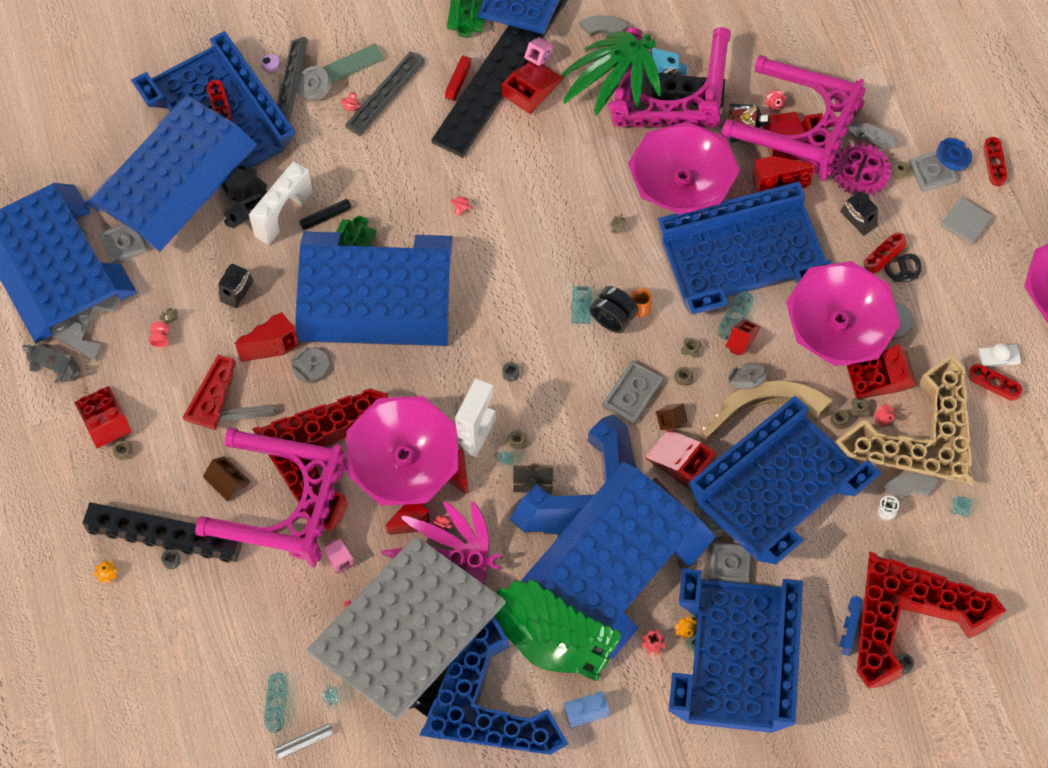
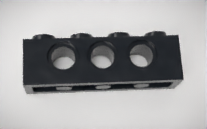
M659 74L661 96H658L652 86V98L667 101L686 98L696 93L705 84L707 77ZM725 79L723 80V88H722V97H721V105H720V107H723V102H724ZM695 102L692 103V105L699 106V104Z

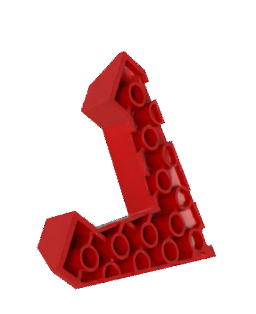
M369 388L363 390V393L354 396L349 395L337 399V402L328 405L322 404L296 413L294 416L275 420L264 427L252 428V430L258 435L326 447L346 438L347 430L378 398H388V393ZM268 454L299 503L304 488V480L300 468L290 459ZM299 458L304 466L311 462V460ZM316 467L308 473L311 479H318L320 477ZM321 485L312 486L314 489L313 493L318 496ZM335 492L333 499L329 501V514L323 521L324 529L329 531L341 522L348 506L345 495ZM315 506L310 507L307 510V512H305L310 516V518L312 517V513Z
M869 551L856 672L868 689L883 687L901 677L903 667L892 653L901 609L957 622L970 639L986 630L1006 612L1005 608L995 594L975 590L972 586L946 580V577L917 567L907 566L905 563L891 558L885 559Z

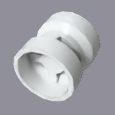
M884 496L877 509L878 516L884 521L893 520L899 509V501L893 496Z

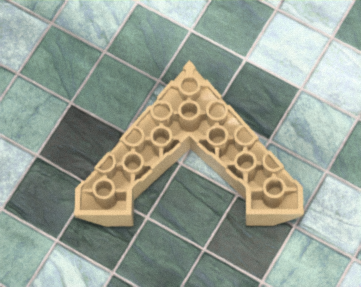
M951 353L926 372L919 382V385L932 398L930 439L918 440L914 439V437L886 436V434L877 433L867 420L864 419L835 443L850 458L863 461L868 460L872 463L973 485L969 418L966 403L967 391L964 377L965 367Z

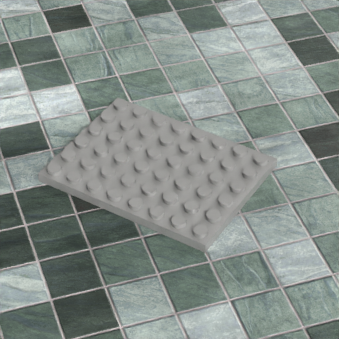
M415 536L306 650L316 660L397 722L506 603L502 597Z

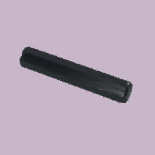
M348 199L339 201L299 220L300 226L303 230L350 209L351 204Z

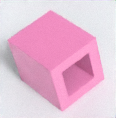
M538 37L529 42L524 58L540 66L549 60L554 45Z
M341 538L337 541L329 542L323 548L325 556L336 574L354 565L353 558Z

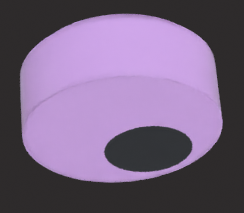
M268 54L262 58V67L266 72H275L279 69L280 62L276 55Z

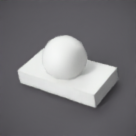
M998 343L994 347L982 348L978 351L981 365L987 368L1016 365L1021 362L1017 344L1006 345L1005 343Z

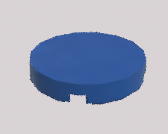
M946 138L939 143L936 149L937 158L941 164L953 171L966 169L972 161V153L969 147L966 148L964 146V142L956 138Z

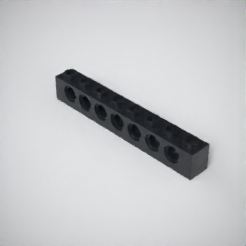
M89 502L82 522L85 530L92 535L104 534L108 538H123L130 543L138 541L150 547L155 545L162 546L166 550H181V552L188 555L193 553L200 554V556L207 559L215 557L227 563L231 561L237 562L243 542L208 535L206 537L198 536L195 532L196 524L92 502ZM110 520L109 523L105 525L102 524L103 521ZM123 524H129L126 528H121ZM144 527L148 528L145 532H139ZM162 531L167 532L164 536H158ZM185 535L183 540H177L179 536ZM199 539H204L203 543L196 544ZM218 543L224 544L220 548H215Z

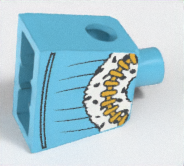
M656 48L651 49L650 54L656 64L658 74L687 75L688 64H680L677 53ZM645 72V82H650Z

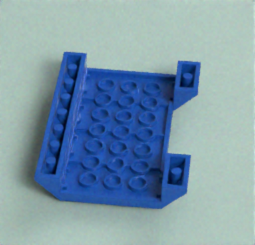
M225 31L210 38V48L151 78L146 71L131 79V82L148 107L167 108L169 111L186 95L213 110L207 85L212 80L222 82L232 115V122L240 127L257 144L239 166L253 168L281 153L296 134V131ZM217 87L214 88L215 95L219 94ZM217 101L215 106L221 107L225 102Z
M186 95L173 106L158 123V127L123 165L98 187L85 203L97 212L103 210L141 235L148 245L161 252L257 144L236 124Z
M800 182L722 201L721 204L679 215L675 213L658 218L663 248L684 306L691 315L727 306L726 297L789 280H793L798 284L809 268L832 264L830 259H825L804 206L805 195Z
M52 183L0 209V280L35 344L53 336L49 329L50 327L116 294L120 301L137 293L121 264L102 263L95 255L76 222L77 219L91 212L78 189L73 184Z
M303 231L299 251L295 316L298 342L448 346V306L453 236L415 235L413 248L340 246L341 232Z
M796 396L786 402L689 482L699 507L757 561L775 565L804 541L794 529L836 493L857 496L882 473L868 460L860 465L853 458L848 457L833 440L806 417L809 408Z
M623 462L521 581L528 583L530 579L538 581L544 589L550 588L557 598L561 597L564 599L568 607L572 605L577 612L582 611L586 618L591 616L595 621L600 620L605 626L610 625L613 630H619L621 632L619 643L614 652L609 655L613 660L639 629L624 613L674 553L683 563L691 567L716 537L698 517L643 472Z
M682 568L679 605L698 617L693 675L672 672L668 711L688 724L773 733L795 725L803 581L783 579L782 587L701 579L702 570Z

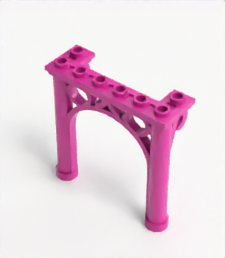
M718 27L713 30L707 80L696 93L683 99L658 100L641 92L639 104L645 102L649 107L646 110H636L634 99L632 101L631 69L633 64H630L620 82L619 88L616 89L615 101H611L608 104L614 126H648L658 128L690 122L700 127H721L722 123L719 113L727 47L731 31L724 27ZM638 28L626 30V32L635 36L638 41L643 38V32ZM694 102L699 104L698 110L687 109Z
M759 55L755 64L756 73L814 89L822 96L825 102V114L813 129L798 135H782L727 119L723 126L722 136L729 139L733 137L785 152L804 162L812 163L815 166L813 174L819 173V178L826 182L828 175L831 176L833 173L834 152L840 148L841 137H845L847 133V125L851 124L853 116H856L858 111L863 109L865 100L862 98L866 91V88L863 87L864 79L856 80L854 83L770 60L766 56ZM834 112H841V114L837 117L834 115ZM830 127H834L832 133L830 134V132L827 129ZM817 135L826 137L821 143L813 140V137Z
M229 427L225 435L226 447L280 456L293 461L300 468L303 475V494L295 511L277 525L256 527L200 516L196 523V535L203 537L208 535L289 551L290 556L306 560L311 567L315 568L317 562H320L322 557V550L317 541L319 536L323 534V521L329 514L328 505L329 501L334 497L335 482H338L339 478L343 477L344 472H347V459L341 445L337 444L333 448L242 432L237 428ZM299 458L311 460V462L304 466ZM314 467L323 469L322 475L318 479H311L308 475ZM321 485L317 496L313 493L314 489L312 486ZM315 506L312 513V517L310 518V516L305 512H307V510L310 507ZM301 518L306 519L305 529L300 532L294 531L293 523ZM286 528H289L291 535L281 534L278 532L283 531Z

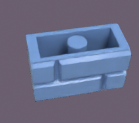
M601 691L594 693V695L591 694L565 702L564 713L569 727L573 728L608 717L609 707L604 692Z

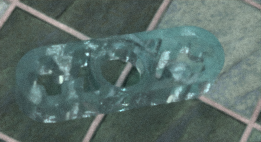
M743 291L736 296L719 324L718 335L720 338L728 340L733 327L745 319L753 304V296L749 292ZM747 299L748 301L741 308V300ZM732 312H738L741 315V317L739 319H733L730 316V314ZM730 323V331H727V333H725L724 329H727Z
M274 673L268 680L264 724L267 730L272 733L279 732L284 726L288 681L282 673ZM277 679H281L282 682L279 684V692H276V686L273 683L277 682ZM273 698H280L282 700L279 707H272L270 705ZM272 712L276 713V719L279 722L274 727L269 723L273 721Z

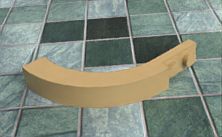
M765 381L756 387L740 389L722 402L721 411L714 417L715 420L711 424L707 423L702 428L701 441L707 445L736 416L756 406L765 404L784 405L796 396L809 408L807 414L818 421L830 409L832 400L823 393L799 383Z

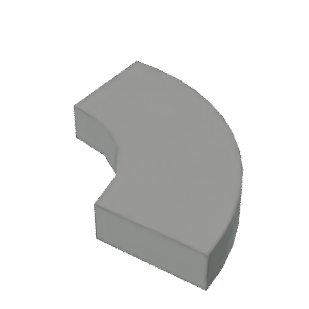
M606 15L591 16L579 21V25L589 36L602 33L609 34L616 31L626 32L629 29V26L622 20Z
M852 121L851 124L847 125L848 129L857 139L869 140L880 148L895 146L897 142L890 134L874 125L858 121Z
M906 473L889 481L885 485L884 490L899 500L909 494H921L928 497L939 483V480L926 474Z

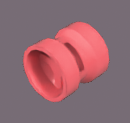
M164 322L152 323L150 325V332L152 333L149 338L150 345L154 347L167 346L169 341L167 336L169 325Z

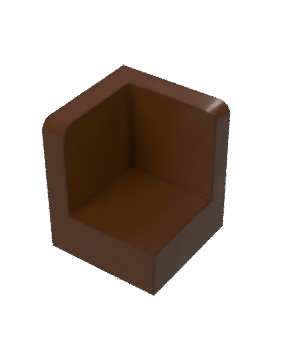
M684 403L667 405L656 411L660 430L678 428L688 421Z

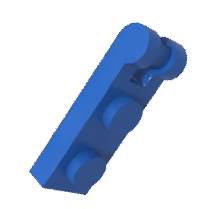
M853 596L848 605L850 617L846 616L843 627L847 631L846 635L841 636L839 647H843L842 655L850 656L862 605V599L859 596Z

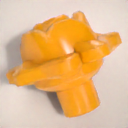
M104 560L100 565L95 566L94 576L98 578L100 583L105 581L108 584L112 579L117 578L118 568L114 566L113 561L107 562Z
M690 616L680 618L679 623L674 626L676 635L681 636L683 639L692 637L697 629V620L692 619Z

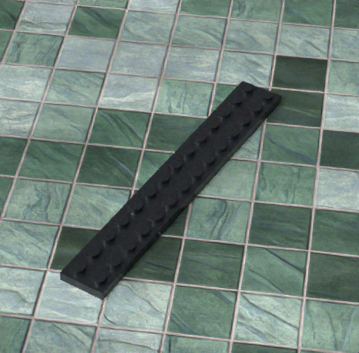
M568 0L559 1L544 34L508 25L431 139L432 144L462 158L465 156L503 99L502 83L514 71L525 66L528 60L524 56L529 42L538 37L543 39Z

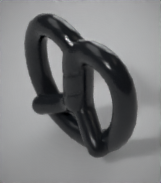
M909 253L901 257L895 256L884 269L893 282H909L918 279L922 265L916 255ZM912 259L915 262L916 270L914 273L907 269L905 260ZM891 262H898L899 274L895 275L891 271Z

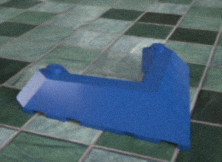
M613 414L602 418L589 431L587 441L602 453L605 483L623 462L635 468L636 465L628 426ZM536 484L522 498L509 520L526 533L534 531L559 535L594 495L550 496Z
M495 617L483 627L450 663L438 690L436 700H434L424 728L420 732V736L547 755H552L569 745L549 709L529 719L498 710L482 708V706L478 705L492 657L510 647L508 639Z

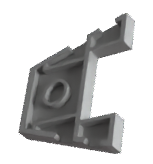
M114 295L50 327L49 329L53 335L51 337L76 349L77 352L86 355L90 360L97 362L102 348L101 344L85 341L84 339L95 310L114 313L119 301L118 296Z

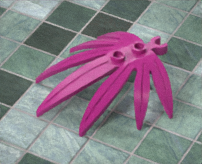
M444 501L450 518L458 531L467 540V544L437 526L406 516L401 517L403 521L425 536L454 548V551L439 548L433 549L485 585L487 566L495 570L502 569V566L495 565V560L498 558L503 559V556L494 554L488 557V528L482 512L474 501H471V515L476 536L461 513L450 503ZM403 548L382 550L381 554L394 559Z

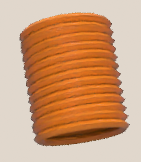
M644 288L634 290L631 298L638 306V313L635 316L645 317L651 311L652 295L650 291Z

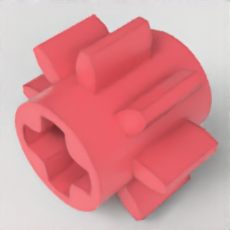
M648 629L647 636L642 635V640L645 641L642 643V648H647L648 654L656 652L658 655L660 648L665 649L666 644L662 641L665 640L666 636H661L659 629L656 631ZM653 639L657 640V642H654V644L650 643L653 641Z

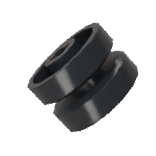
M606 286L599 294V298L589 307V311L596 322L602 327L614 333H622L629 325V321L638 313V306L624 291L613 286Z

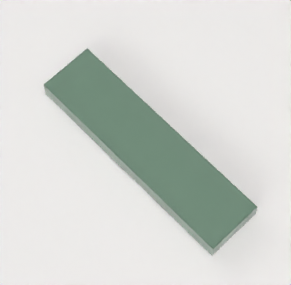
M375 43L321 68L330 74L331 83L376 64L384 60Z

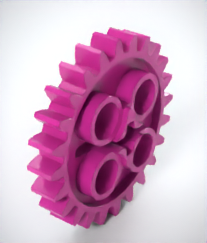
M855 142L854 147L848 144L847 150L842 147L841 152L836 153L832 164L834 165V170L831 176L834 177V183L839 182L838 188L844 186V193L850 190L851 196L859 191L867 195L868 192L875 195L876 190L881 192L882 187H886L887 182H889L891 174V163H888V157H883L884 151L878 153V147L872 149V144L865 147L864 142H862L861 146H858ZM864 157H866L867 159L865 161L864 168L862 169L859 181L855 182L858 172L860 171L862 161Z

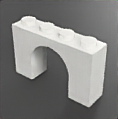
M293 161L250 212L249 218L254 236L257 239L270 245L280 233L278 216L285 202L290 198L303 205L312 195L313 190L308 169Z
M476 378L455 417L459 450H464V455L469 457H477L496 420L495 411L487 408L494 395L493 385Z

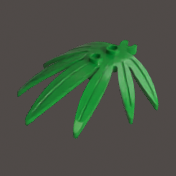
M616 31L607 34L606 39L585 47L586 51L599 47L605 48L583 56L561 74L562 77H565L571 72L596 61L573 83L563 99L564 104L613 69L599 91L594 107V114L597 116L618 87L630 64H633L631 69V87L635 106H639L643 85L642 64L651 85L658 96H661L658 70L651 54L647 50L656 46L655 39L651 40L650 34H646L638 41L631 33Z

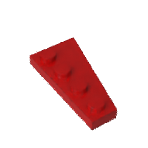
M217 355L182 417L186 422L217 430L236 365V361L233 358Z

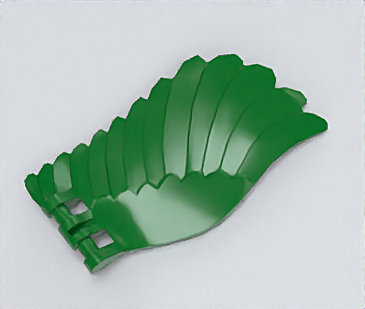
M530 579L528 583L513 581L510 584V588L504 587L497 590L496 594L502 597L506 604L494 617L506 637L531 664L548 671L578 673L594 681L599 680L601 670L605 669L610 659V653L614 652L621 637L619 630H613L610 625L605 626L602 621H595L591 616L586 618L582 611L577 612L572 605L568 607L564 599L561 597L557 598L550 588L544 589L538 581ZM597 646L603 649V651L597 652L594 651V648ZM587 663L593 665L594 668H587L585 666Z

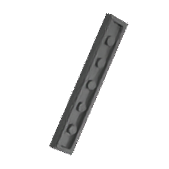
M306 37L291 41L277 100V106L289 122L308 44Z
M410 51L349 119L345 127L360 137L423 66L425 60Z

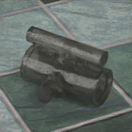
M532 463L530 466L514 465L513 484L523 485H513V492L528 493L537 484L544 491L552 494L553 486L545 485H553V466H538L536 463Z

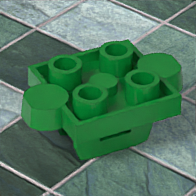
M451 0L447 29L457 30L458 35L465 38L469 37L472 31L482 32L484 19L478 18V11L484 0Z
M356 216L352 222L349 219H342L336 231L341 232L340 246L371 247L377 234L375 229L368 227V219L363 216Z

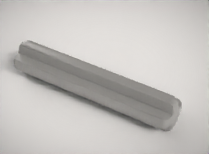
M273 404L222 410L220 421L274 416L276 410Z
M327 723L275 747L274 751L278 758L287 756L332 735V727Z

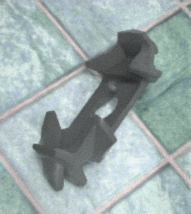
M44 343L33 346L22 345L23 350L27 354L26 358L30 363L31 372L40 370L37 364L59 374L54 383L64 380L73 381L80 375V366L73 359V356L68 358L52 350L48 344ZM54 355L57 357L56 362L51 365L47 364L46 356Z

